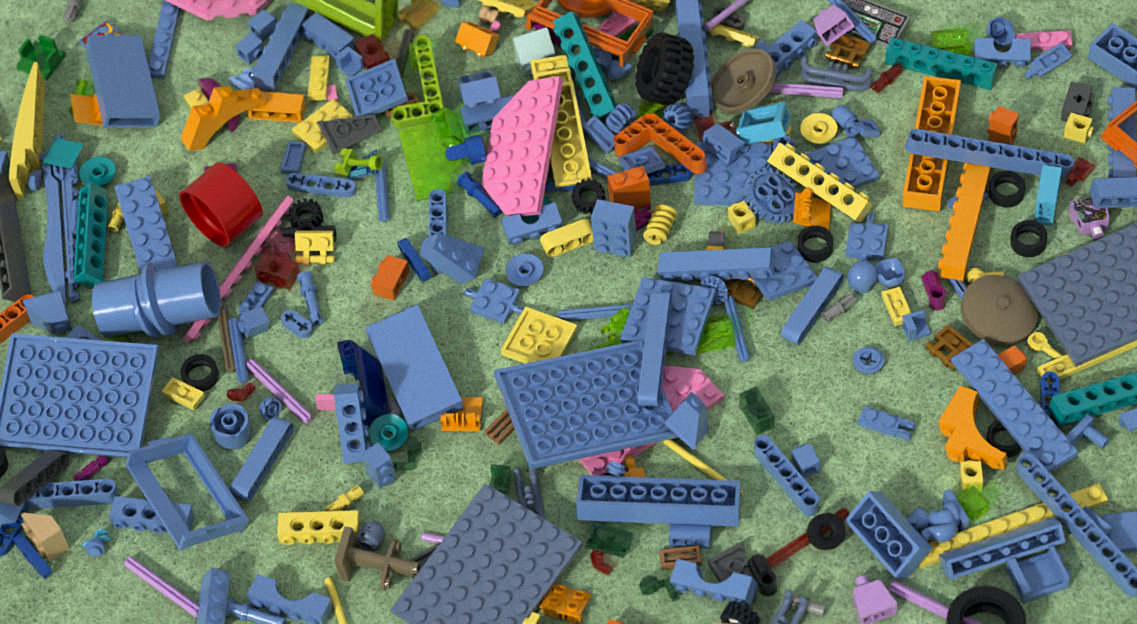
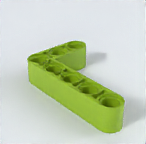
M419 35L414 40L425 102L395 107L391 111L393 126L396 128L438 122L444 117L431 43L426 35ZM421 44L427 45V46L424 47V48H420V47H419V45H421ZM425 60L430 61V62L427 63V64H423V63H422V62L425 61ZM428 76L433 77L431 80H425ZM430 93H436L433 97L428 96ZM434 109L440 110V111L437 112V113H432V112H431V111L434 110ZM417 112L422 113L420 116H414ZM397 116H403V117H404V118L401 119V120L395 119Z

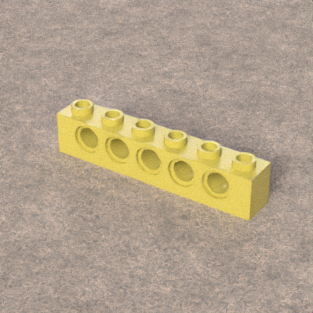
M781 143L778 144L767 162L806 188H810L812 192L857 222L861 223L873 206L868 201L870 199L862 192L858 195L854 192L855 188L847 182L843 185L839 182L840 178L832 172L829 175L826 174L823 166L818 163L815 165L811 164L809 157L803 153L799 156L795 153L796 149L788 143L785 146ZM795 158L794 164L789 166V161ZM809 168V173L803 176V171ZM824 177L823 184L818 185V180ZM839 187L838 193L832 195L833 189ZM854 197L853 203L847 205L848 199Z

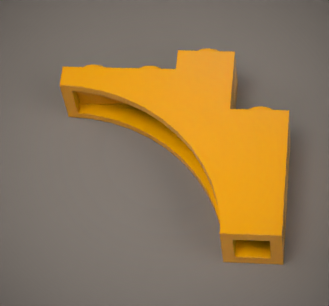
M230 86L214 87L208 104L192 106L181 140L189 151L204 149L212 135L224 123L248 109L265 105L267 99L259 88L233 91Z
M960 386L938 421L940 432L950 437L945 445L947 457L955 462H965L970 458L974 461H981L991 468L1005 471L1008 466L1006 453L990 445L975 426L976 411L980 404L978 392Z

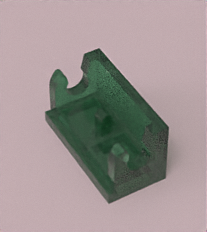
M596 522L588 532L590 538L586 542V548L624 558L629 553L633 537L632 532Z

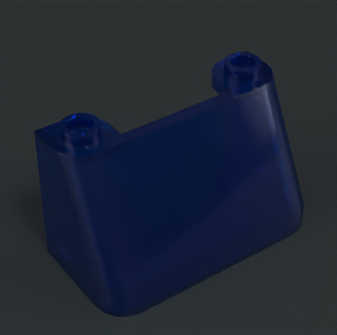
M352 340L338 341L337 346L344 375L348 373L353 375L355 381L359 380V391L363 390L364 402H361V406L366 409L364 425H368V428H370L376 418L384 414H390L381 363L379 359Z

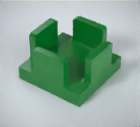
M40 34L38 37L39 42L35 40L33 44L31 39L27 38L18 50L21 60L16 65L17 69L30 74L33 63L38 62L43 79L48 81L65 58L66 53L57 48L55 40Z

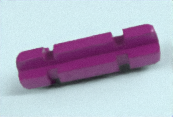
M98 456L96 461L93 460L85 466L81 473L75 474L73 476L74 480L84 481L86 478L89 479L100 470V467L103 468L108 464V459L105 456Z

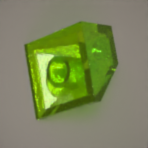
M727 314L708 317L696 354L734 347V332Z

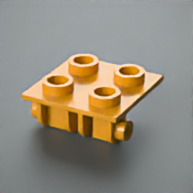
M96 92L93 97L76 94L70 95L75 122L103 126Z
M805 188L801 193L796 192L793 223L807 227L822 226L829 230L831 204L825 200L812 197L813 192L810 188Z
M461 397L465 408L455 413L445 412L441 414V431H480L483 397Z
M555 584L540 605V608H542L541 612L545 616L556 617V619H559L562 614L563 621L567 617L568 622L577 624V622L581 623L583 618L581 614L592 594Z

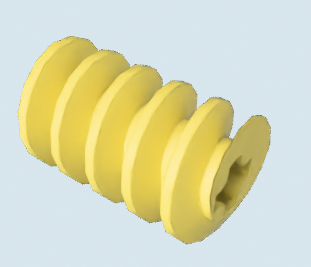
M657 204L644 231V239L653 245H660L661 242H665L677 217L676 210L664 204Z

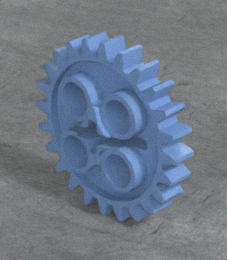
M763 167L761 171L757 169L754 173L752 172L745 181L746 184L743 189L746 191L743 193V196L747 197L745 202L751 204L748 209L755 210L753 215L758 213L760 220L764 217L766 223L772 220L773 225L777 222L782 225L784 221L788 223L793 219L795 193H799L800 190L794 189L796 183L791 184L792 178L786 179L785 173L780 175L779 169L773 172L771 167L768 170Z

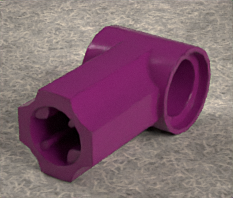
M933 270L927 271L921 276V280L929 299V306L936 311L942 310L946 306V290L942 287L938 273Z

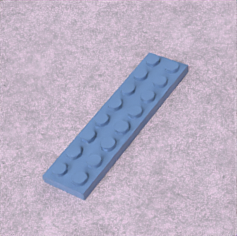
M984 339L951 358V363L973 390L978 392L979 397L1024 452L1034 455L1049 473L1078 456V451Z

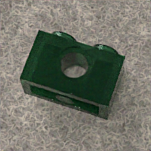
M756 386L739 394V407L757 436L775 428L774 414Z

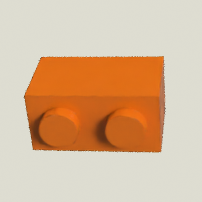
M998 106L995 112L992 111L988 122H990L987 130L989 141L1012 145L1017 137L1019 113Z
M386 255L384 261H381L376 276L372 277L371 286L373 294L395 300L409 273L408 261Z

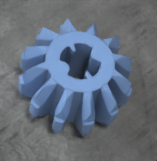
M621 103L609 113V116L606 118V125L611 131L618 134L633 123L637 113L628 104Z
M683 103L670 104L663 110L665 115L662 118L679 133H685L691 127L690 122L692 119L690 114L692 112H688V106H684Z

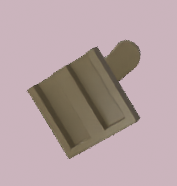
M344 526L334 560L341 581L350 582L353 568L356 566L383 570L380 589L385 591L390 589L392 585L390 572L414 576L420 571V562L395 557L396 554H400L402 543L398 542L397 539L391 540L387 555L359 549L353 528Z

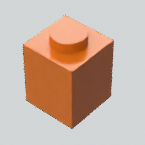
M1015 345L998 354V357L1013 375L1025 369L1026 355L1022 350L1019 351Z

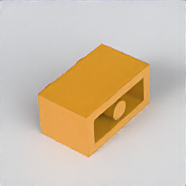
M471 21L461 23L455 42L461 44V48L473 50L476 55L485 57L493 55L500 35Z

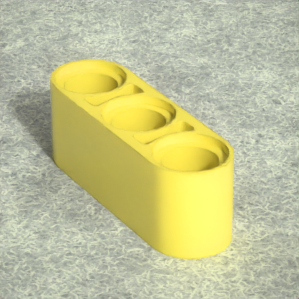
M582 219L543 234L540 242L547 256L554 257L593 242L592 225L588 219Z

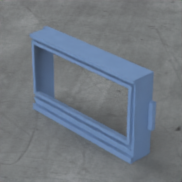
M192 433L173 439L168 436L150 441L148 446L128 452L127 469L180 551L196 544L244 531L245 525L249 523V519ZM184 453L227 521L190 531L146 463Z

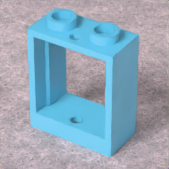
M786 102L755 107L743 112L739 119V127H737L738 137L745 144L786 137L791 118Z
M1043 165L1034 216V221L1040 224L1053 226L1060 187L1061 167Z

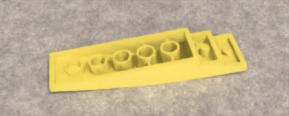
M562 55L530 60L533 80L558 76L563 79L550 156L555 187L576 185L577 182L580 183L582 179L586 181L587 178L592 180L567 56Z
M38 62L33 63L25 87L13 139L9 180L17 200H25V185H28V176L33 170L41 169L39 154L42 153L45 82Z

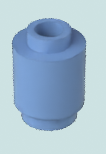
M845 105L837 106L832 111V118L843 129H851L848 122H857L858 120L857 115Z

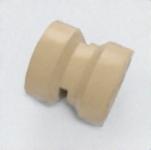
M486 5L482 7L479 13V21L482 23L488 22L490 26L495 20L500 23L503 17L502 11L498 9L492 10L490 6Z

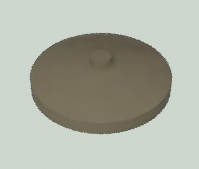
M756 48L743 50L729 58L717 71L712 81L713 103L722 112L727 114H739L755 107L767 96L775 82L777 68L773 58L764 50Z
M1001 275L980 277L967 287L961 300V313L968 328L979 338L995 345L1006 346L1022 342L1029 337L1038 321V310L1022 285L1009 277Z

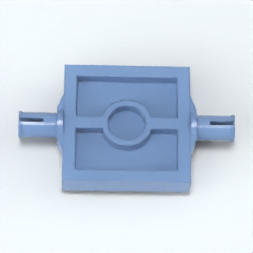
M873 213L867 214L866 223L850 222L846 257L857 258L860 261L884 260L889 230L888 224H875V214Z
M487 278L484 279L478 291L466 288L464 296L474 298L469 309L470 313L502 324L506 323L508 317L513 312L521 314L524 310V307L516 305L520 295L519 289Z

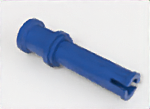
M469 172L460 175L457 184L460 187L462 186L469 196L476 198L493 217H498L502 210L482 189L481 184L478 181L476 182Z

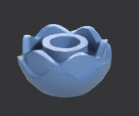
M267 397L260 403L259 412L262 418L271 420L273 417H278L279 412L282 410V405L278 398Z

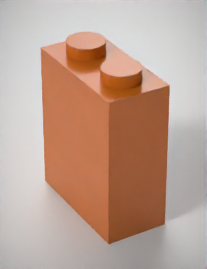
M644 166L607 176L610 202L634 206V210L651 205L649 178Z

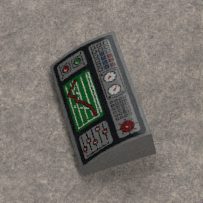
M842 0L877 36V40L874 43L884 47H888L891 37L901 39L910 25V16L869 0ZM854 27L848 31V33L863 38Z

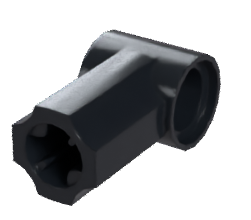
M764 554L753 555L748 560V565L758 583L759 592L767 597L772 596L777 592L776 575L772 572Z

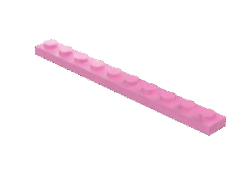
M288 195L281 201L219 286L221 299L223 297L227 298L232 291L231 285L233 283L236 285L241 279L242 275L240 273L242 270L246 271L252 264L250 260L252 256L256 257L262 250L260 245L263 242L266 243L272 236L271 230L273 228L276 230L281 224V216L288 214L291 207L290 204L293 201ZM212 318L193 322L181 340L187 344L191 340L195 341L201 334L199 329L202 325L205 327Z

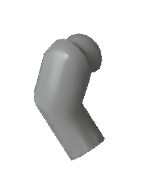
M391 400L388 403L391 410L390 414L402 418L403 412L396 400Z

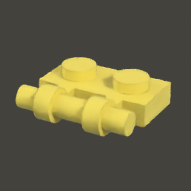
M333 231L295 232L296 251H303L304 254L296 256V263H304V265H310V263H320L321 265L334 263V255H327V251L334 250ZM310 251H320V255H310Z

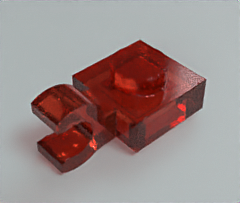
M1079 156L1074 162L1071 172L1067 175L1068 180L1065 184L1073 187L1079 179L1085 181L1094 171L1095 165Z

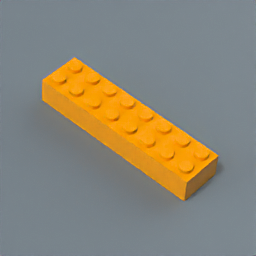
M924 76L915 129L953 135L961 80ZM910 153L902 207L940 212L949 160Z

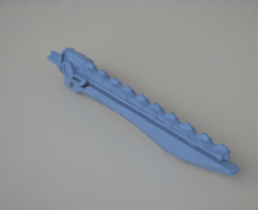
M57 134L55 138L65 140V135ZM47 152L39 154L42 162ZM78 157L71 169L47 163L42 164L48 211L46 242L43 253L44 267L52 291H61L67 308L66 280H68L71 302H75L80 297V294L74 290V288L79 286V283L73 281L74 249L76 247L74 236L76 234L70 232L73 198L77 197L79 193L73 187L78 182ZM52 169L56 179L53 178ZM59 183L62 184V196H63L64 226H65L67 270H68V271H66V272H65V260H64V245H63V231H62V216H61V201H60V186H59Z

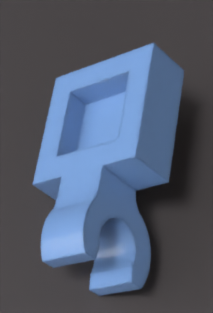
M858 119L857 122L849 121L848 124L851 129L844 130L847 136L850 137L860 133L862 137L878 138L880 130L874 120Z

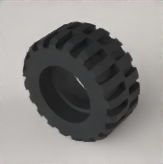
M660 32L653 35L642 49L643 52L640 54L639 63L636 67L635 86L642 99L669 106L678 102L680 97L684 95L685 89L689 86L688 83L694 69V50L685 38Z

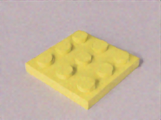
M525 306L500 350L501 355L524 364L563 356L578 327L574 323Z

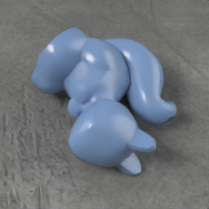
M596 46L592 48L602 71L607 69L610 80H620L625 75L631 74V63H626L622 68L620 67V61L613 60L612 55L619 57L618 55Z
M952 502L945 503L941 511L932 510L930 514L924 509L917 507L907 518L908 522L917 531H922L921 536L926 541L931 539L940 543L952 540L957 533V527L960 525L959 514Z

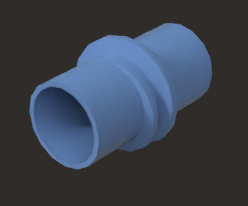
M207 261L172 268L165 267L161 268V270H158L155 264L149 262L143 265L141 274L96 283L92 291V306L97 326L105 338L110 339L145 332L147 336L155 339L162 335L173 336L178 331L180 324L217 317L221 309V296L217 277L212 266Z

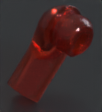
M249 382L243 389H229L226 395L231 401L243 402L256 390V387Z
M600 548L592 550L590 554L592 567L609 576L613 567L604 563V551Z

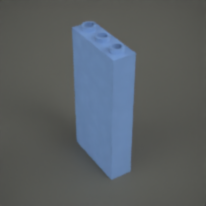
M88 35L85 48L103 127L156 128L160 119V112L141 35Z
M418 305L409 306L404 311L398 314H391L386 319L371 323L369 327L365 328L411 432L440 420L441 414L445 412L455 413L465 408Z

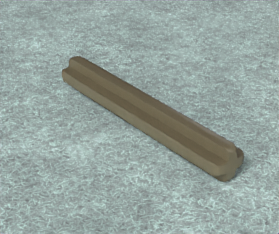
M222 307L218 315L225 368L228 373L235 372L236 368L228 323L229 316L227 308Z

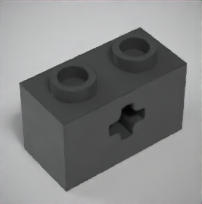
M1070 82L1062 108L1061 121L1067 122L1070 113L1089 118L1090 108L1088 106L1093 104L1095 94H1092L1093 86Z

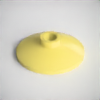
M811 114L801 123V135L811 143H827L836 136L837 123L827 114Z

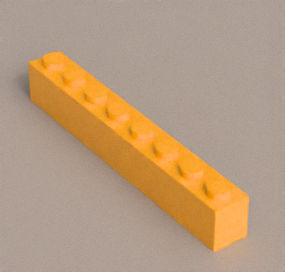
M964 163L963 170H966V172L961 174L960 184H962V187L958 186L956 198L959 199L954 201L953 205L955 215L950 216L949 226H951V229H947L945 238L948 242L944 243L942 248L944 258L940 257L938 269H941V277L964 281L992 167Z

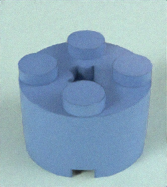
M233 403L225 404V407H218L211 414L210 427L215 442L219 446L226 449H241L251 438L252 426L249 416L242 406Z

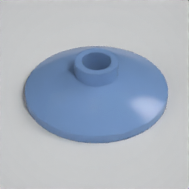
M532 254L516 255L506 265L508 279L519 286H529L540 280L544 271L542 261Z

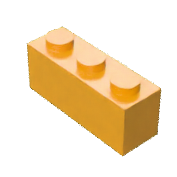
M261 91L267 99L266 104L247 110L249 119L302 122L306 102L304 95L297 93Z

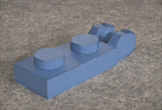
M867 406L864 407L858 420L859 426L909 441L912 435L904 429L913 431L916 428L915 423Z

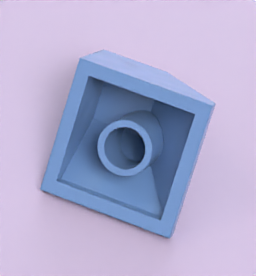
M61 291L23 300L33 325L52 334L64 333L72 329L69 313Z
M691 392L675 408L664 424L692 450L697 447L709 431L706 405L698 396Z

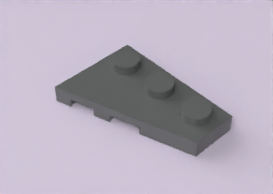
M374 114L346 119H333L330 121H317V125L333 155L341 152V149H347L382 132V128Z
M743 542L708 560L709 567L720 583L728 579L733 572L751 576ZM756 593L754 594L751 604L757 602Z

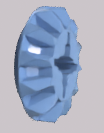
M708 276L701 281V287L718 290L713 305L717 304L719 306L727 299L728 289L720 278Z
M863 347L854 354L853 365H855L857 371L872 375L884 367V356L880 350L874 347ZM871 356L872 362H870L869 365H866V361Z

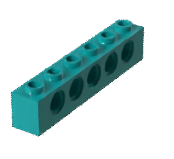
M571 11L553 20L555 25L553 29L558 37L560 36L562 41L560 45L564 53H567L569 57L567 61L570 68L574 69L576 73L574 77L577 84L582 87L583 92L581 94L583 99L589 103L590 115L592 117L595 115L602 121L609 116L613 108L617 107V104L579 16ZM573 30V36L568 39V32ZM580 46V53L575 55L576 47ZM587 62V69L582 71V65ZM594 79L595 84L590 88L589 81ZM601 95L602 101L596 104L597 96Z
M891 37L886 49L885 64L939 78L961 80V83L988 90L992 89L996 78L997 63L893 37Z
M89 182L79 190L73 281L90 289H93L96 283L103 282L107 205L109 202L108 190L92 182Z
M1130 372L1122 377H1113L1101 383H1092L1087 387L1075 388L1072 391L1057 393L1052 396L1049 409L1058 426L1080 421L1087 414L1094 417L1137 404V372Z

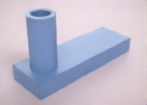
M1088 414L1065 436L1073 446L1084 436L1102 449L1110 441L1109 438L1093 427L1094 418Z

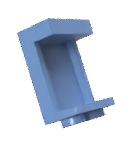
M1053 545L1049 546L1048 552L1017 562L1015 557L1007 560L1006 571L1022 603L1069 587V581L1071 580L1070 571L1068 568H1064L1061 553L1056 551Z

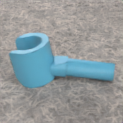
M98 529L93 537L102 540L103 543H107L111 539L106 535L109 532L104 529ZM89 540L83 542L82 546L85 547Z

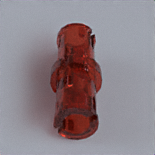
M896 62L886 72L883 71L880 77L871 84L872 90L880 93L888 84L891 85L894 79L904 71L901 64Z

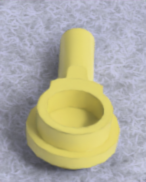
M972 268L965 274V277L968 279V283H972L983 276H1004V272L984 273L979 268Z
M1035 332L1028 337L1027 344L1032 350H1043L1054 359L1063 356L1047 343L1048 339H1046L1044 334Z

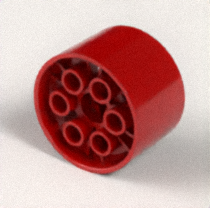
M220 162L213 164L179 194L181 205L191 222L205 237L221 247H227L263 215L260 201L248 183L235 170Z

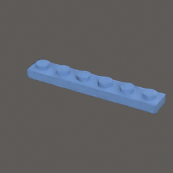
M163 0L148 65L151 78L165 79L181 10L180 7L166 0Z

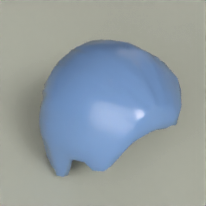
M995 17L987 24V37L994 38L995 45L1004 46L1010 44L1012 38H1015L1016 34L1013 30V24L1005 18Z
M889 258L875 264L877 280L884 287L894 288L904 281L905 268L901 265L899 258Z
M863 260L851 266L847 276L850 288L859 294L869 292L870 287L877 281V271L871 262Z

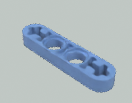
M291 173L286 177L287 188L291 191L345 198L352 197L356 193V185L350 179L302 173ZM309 182L317 183L314 187L307 186ZM327 184L335 185L332 189L325 188Z

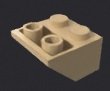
M32 513L21 514L24 521L21 525L26 531V536L31 543L36 545L35 548L41 557L45 556L48 561H51L70 549L61 528L52 516Z

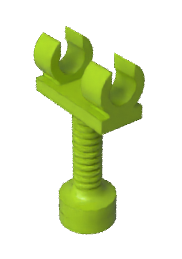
M341 149L339 156L343 155L341 160H344L343 164L335 163L333 170H336V175L342 176L345 174V176H348L352 166H369L371 170H380L383 161L379 155H372L369 159H356L357 155L353 149Z

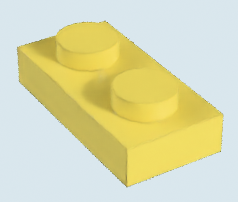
M897 287L881 292V297L894 326L901 325L903 316L911 314L901 288Z
M174 377L170 379L162 390L163 396L194 411L205 397L204 392Z

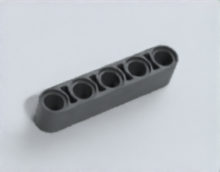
M53 450L44 452L0 487V503L13 506L23 504L67 468L69 455L66 452Z

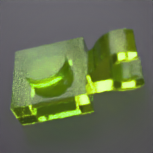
M625 307L619 310L610 318L611 321L608 324L602 326L601 334L603 335L609 331L611 333L608 334V340L614 339L616 333L624 329L630 311Z

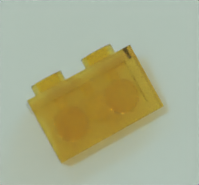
M412 0L410 2L412 5L409 8L405 6L399 12L401 16L398 21L400 23L404 21L416 31L440 7L433 0Z

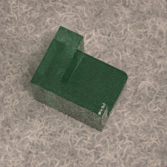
M491 464L492 476L489 486L502 494L509 495L512 482L511 466Z

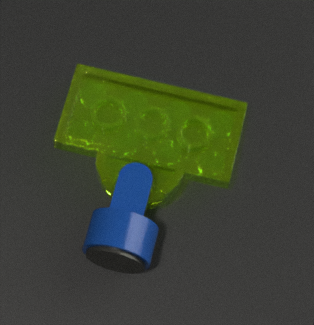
M434 122L398 130L417 202L429 199L430 192L435 189L443 190L445 195L453 193L449 175L455 173L460 167L463 158H468L470 165L485 162L487 159L485 143L480 135L464 138V144L457 145L451 139H438Z

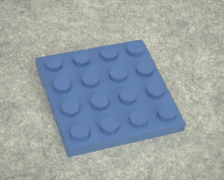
M697 141V146L705 152L708 168L702 174H695L694 205L731 206L734 203L746 200L747 197L743 196L746 190L743 187L751 173H754L757 169L761 171L763 167L766 170L771 167V164L767 162L771 156V142L745 144L742 149L738 150L742 153L740 157L728 165L704 148L702 141Z
M642 277L620 338L621 343L638 340L645 342L651 292H672V310L666 351L696 355L716 296V289Z

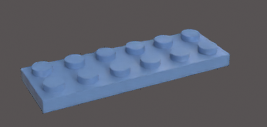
M147 176L114 186L140 273H142L143 265L149 262L155 264L158 270L165 267H177L178 264L151 177Z

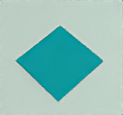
M54 138L42 163L71 169L84 144Z

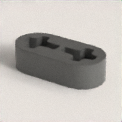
M716 8L713 11V18L720 14L722 11H724L726 8ZM733 12L719 23L740 31L745 26L744 17L736 12Z

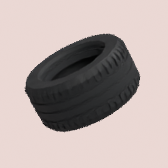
M977 586L961 592L953 600L947 613L946 624H963V617L967 618L978 612L996 614L1006 624H1027V618L1022 605H1020L1021 603L1009 592L994 586Z

